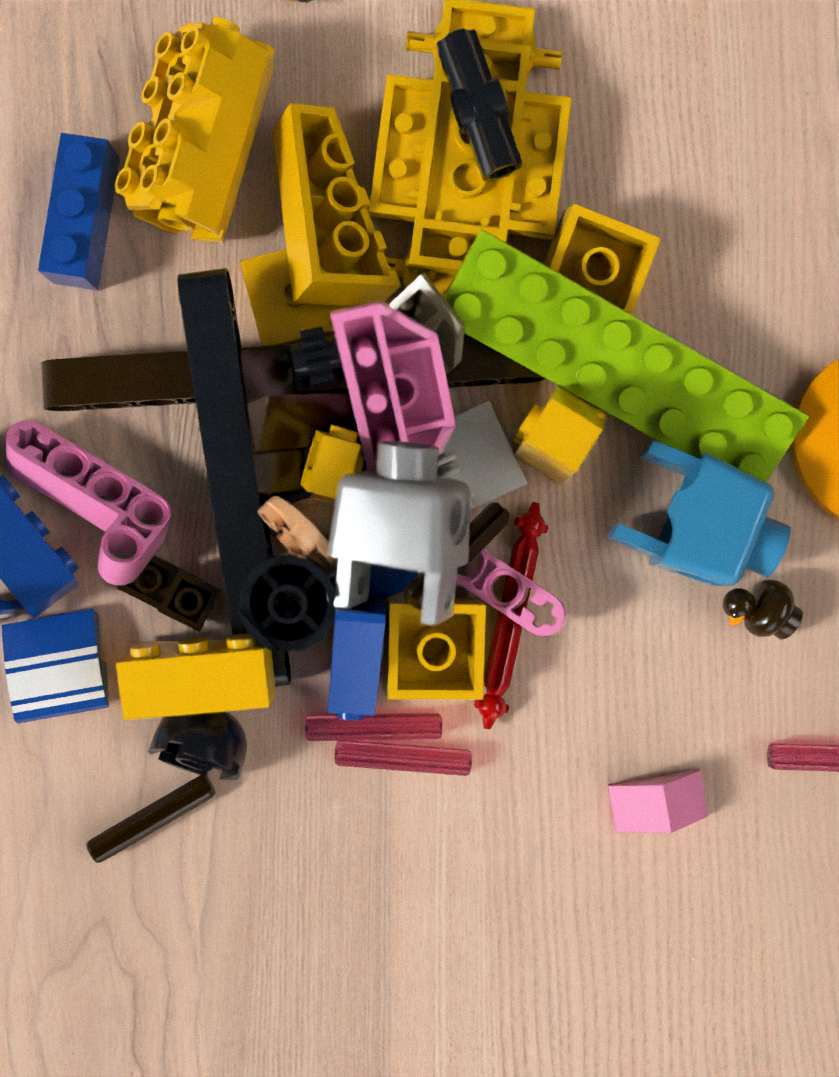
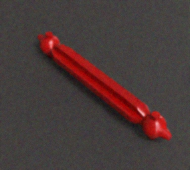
M532 502L526 513L514 519V525L518 527L521 536L513 545L509 566L532 581L539 554L536 538L548 531V525L545 524L540 513V504ZM506 576L501 602L512 601L518 593L517 581L512 576ZM531 588L528 590L525 601L514 610L519 616H521L523 607L527 608ZM500 611L484 678L487 693L483 695V700H475L474 702L475 708H478L483 716V728L488 730L492 728L496 719L509 712V705L505 704L502 696L511 683L522 632L521 625Z

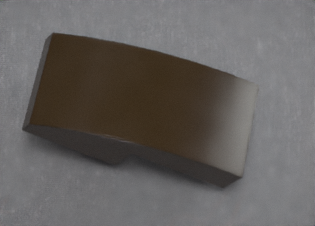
M157 555L153 556L132 583L118 585L117 589L157 608L158 612L198 632L201 631L221 592L219 588Z

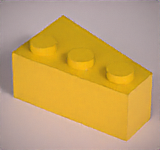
M558 385L543 409L536 404L533 406L512 440L520 445L514 455L560 485L577 472L601 434L605 423L606 411Z
M249 633L227 637V640L192 638L183 641H140L136 645L131 646L130 651L116 662L123 720L269 708L276 697L271 649H267L254 640Z

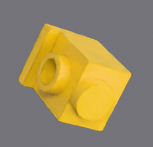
M331 425L329 433L316 429L300 485L308 492L336 499L339 480L347 474L361 472L364 456L359 453L361 447L357 443L359 433L335 425Z

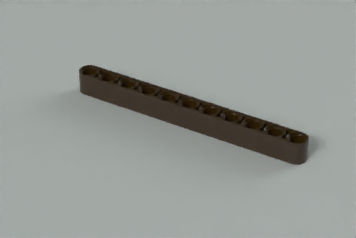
M464 334L462 361L446 375L448 388L521 384L546 380L543 376L467 334ZM290 345L244 347L242 351L290 349L291 351ZM188 351L65 358L41 362L43 407L47 411L64 412L196 404ZM292 359L296 394L349 393L344 371L334 373L335 385L314 389L310 378L298 380Z

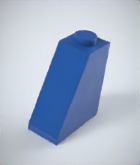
M369 594L368 601L349 609L336 607L328 713H337L336 716L340 719L358 721L364 719L365 715L375 716L386 619L384 595Z

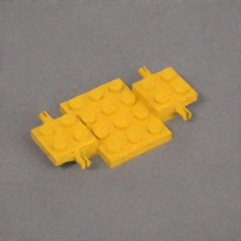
M444 0L442 20L436 28L435 34L408 30L406 39V51L433 54L435 66L433 80L387 74L369 215L370 217L414 222L412 245L406 255V259L386 257L390 270H396L398 277L403 278L405 289L420 274L425 273L441 295L444 296L480 229L489 232L504 242L507 241V234L549 240L554 238L572 97L526 92L527 78L532 68L541 67L560 71L563 53L561 49L554 50L535 47L536 41L533 34L535 8L472 0ZM462 28L476 30L491 76H496L502 86L509 112L507 121L521 155L522 167L509 176L495 181H483L467 134H462L458 127L450 100L451 88L444 74L440 57H438L437 42L445 38L448 33Z

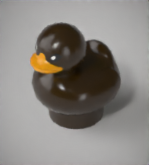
M768 579L762 581L761 589L754 596L748 590L735 588L727 592L723 599L724 612L730 617L729 624L736 626L744 620L745 628L757 637L774 635L780 640L786 639L797 630L803 618V611L795 605L791 589L778 580Z

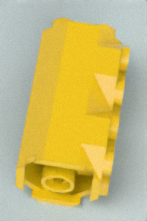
M213 17L211 24L188 22L186 25L180 26L175 34L170 31L164 32L157 41L155 47V56L157 58L151 78L144 85L141 95L143 103L151 106L153 117L148 124L139 121L132 128L128 137L130 148L126 162L115 181L116 193L124 196L126 206L129 210H134L133 215L135 218L171 234L178 235L179 230L192 232L190 237L192 240L223 243L275 68L273 63L275 49L272 46L261 41L249 39L239 33L240 28L237 24L221 17Z

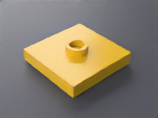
M287 248L240 260L261 346L302 342L300 331L321 326L325 336L335 333L330 312L346 309L347 307L343 305L293 304Z

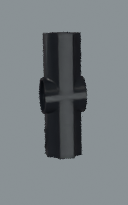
M462 28L448 33L445 38L437 42V52L451 88L450 100L458 127L462 134H467L483 181H495L507 177L522 167V160L507 121L509 112L502 86L496 76H491L475 29L466 30Z

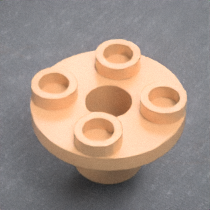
M313 493L307 499H301L291 505L280 497L272 496L258 510V514L266 524L279 532L274 540L285 553H295L311 557L325 567L329 575L338 568V557L328 555L336 499Z

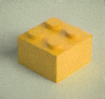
M573 203L562 213L544 264L633 314L661 238Z
M385 597L383 690L387 699L483 700L486 604L478 598L455 597L453 616L437 625L421 623L422 610L415 609L404 597Z

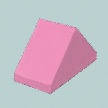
M698 769L608 785L616 832L673 833L708 817L701 773Z

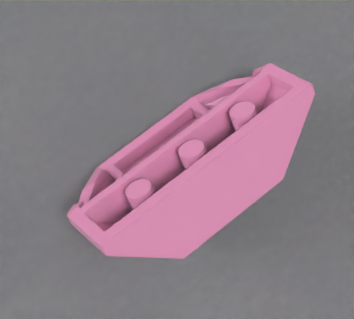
M381 301L330 312L367 469H377L378 447L381 441L429 444L439 447L440 455L454 431L456 423L437 332Z

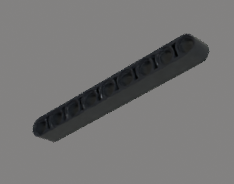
M220 268L179 274L177 283L233 636L248 633L240 617L241 607L239 600L242 583L256 565L273 556L269 525L258 514V510L265 504V497L258 493L239 353L242 351L232 282L228 269ZM281 649L279 651L271 650L275 687L291 685L288 651Z

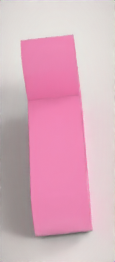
M24 420L15 423L9 428L6 433V467L8 472L16 479L105 531L101 539L98 558L100 576L106 582L113 585L132 583L164 543L171 516V507L167 500L40 423ZM61 473H71L75 476H63ZM109 496L111 498H114L115 500L106 501L99 497ZM140 520H150L155 524L146 525L141 523ZM116 552L124 553L130 556V558L119 559L112 554Z

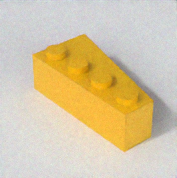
M289 103L272 130L293 304L359 306L377 301L384 303L401 286L396 270H390L384 255L387 246L381 230L375 231L367 209L370 201L364 187L360 188L352 170L355 161L335 108Z

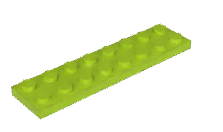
M480 229L443 296L464 322L465 334L665 445L694 457L707 452L764 482H767L809 418L801 410L483 229Z

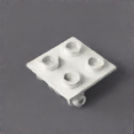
M490 400L454 416L456 427L438 456L436 477L459 480L466 483L471 493L470 510L528 484Z

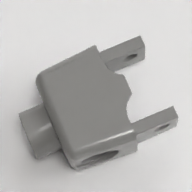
M381 441L378 447L377 469L347 474L339 480L328 547V555L338 557L334 607L349 609L368 601L371 563L426 573L421 623L437 625L453 616L458 567L468 564L471 493L468 485L462 481L436 477L439 447L415 442Z

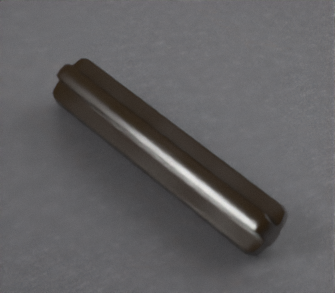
M498 502L489 503L470 522L468 564L509 522L510 514L508 510L503 508ZM465 564V565H463V566H461V567H458L457 575H458L468 564ZM420 572L404 589L405 600L417 610H422L425 572Z
M201 774L93 837L86 844L92 859L96 863L107 860L211 799L216 793L211 780L207 775Z

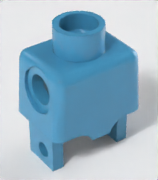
M651 440L645 444L640 458L683 475V480L679 490L675 491L667 510V519L658 539L619 523L611 526L607 539L650 556L649 564L713 586H732L737 584L742 577L744 569L764 577L771 576L786 551L791 534V527L789 525L767 517L774 499L773 487L707 452L694 457L656 440Z

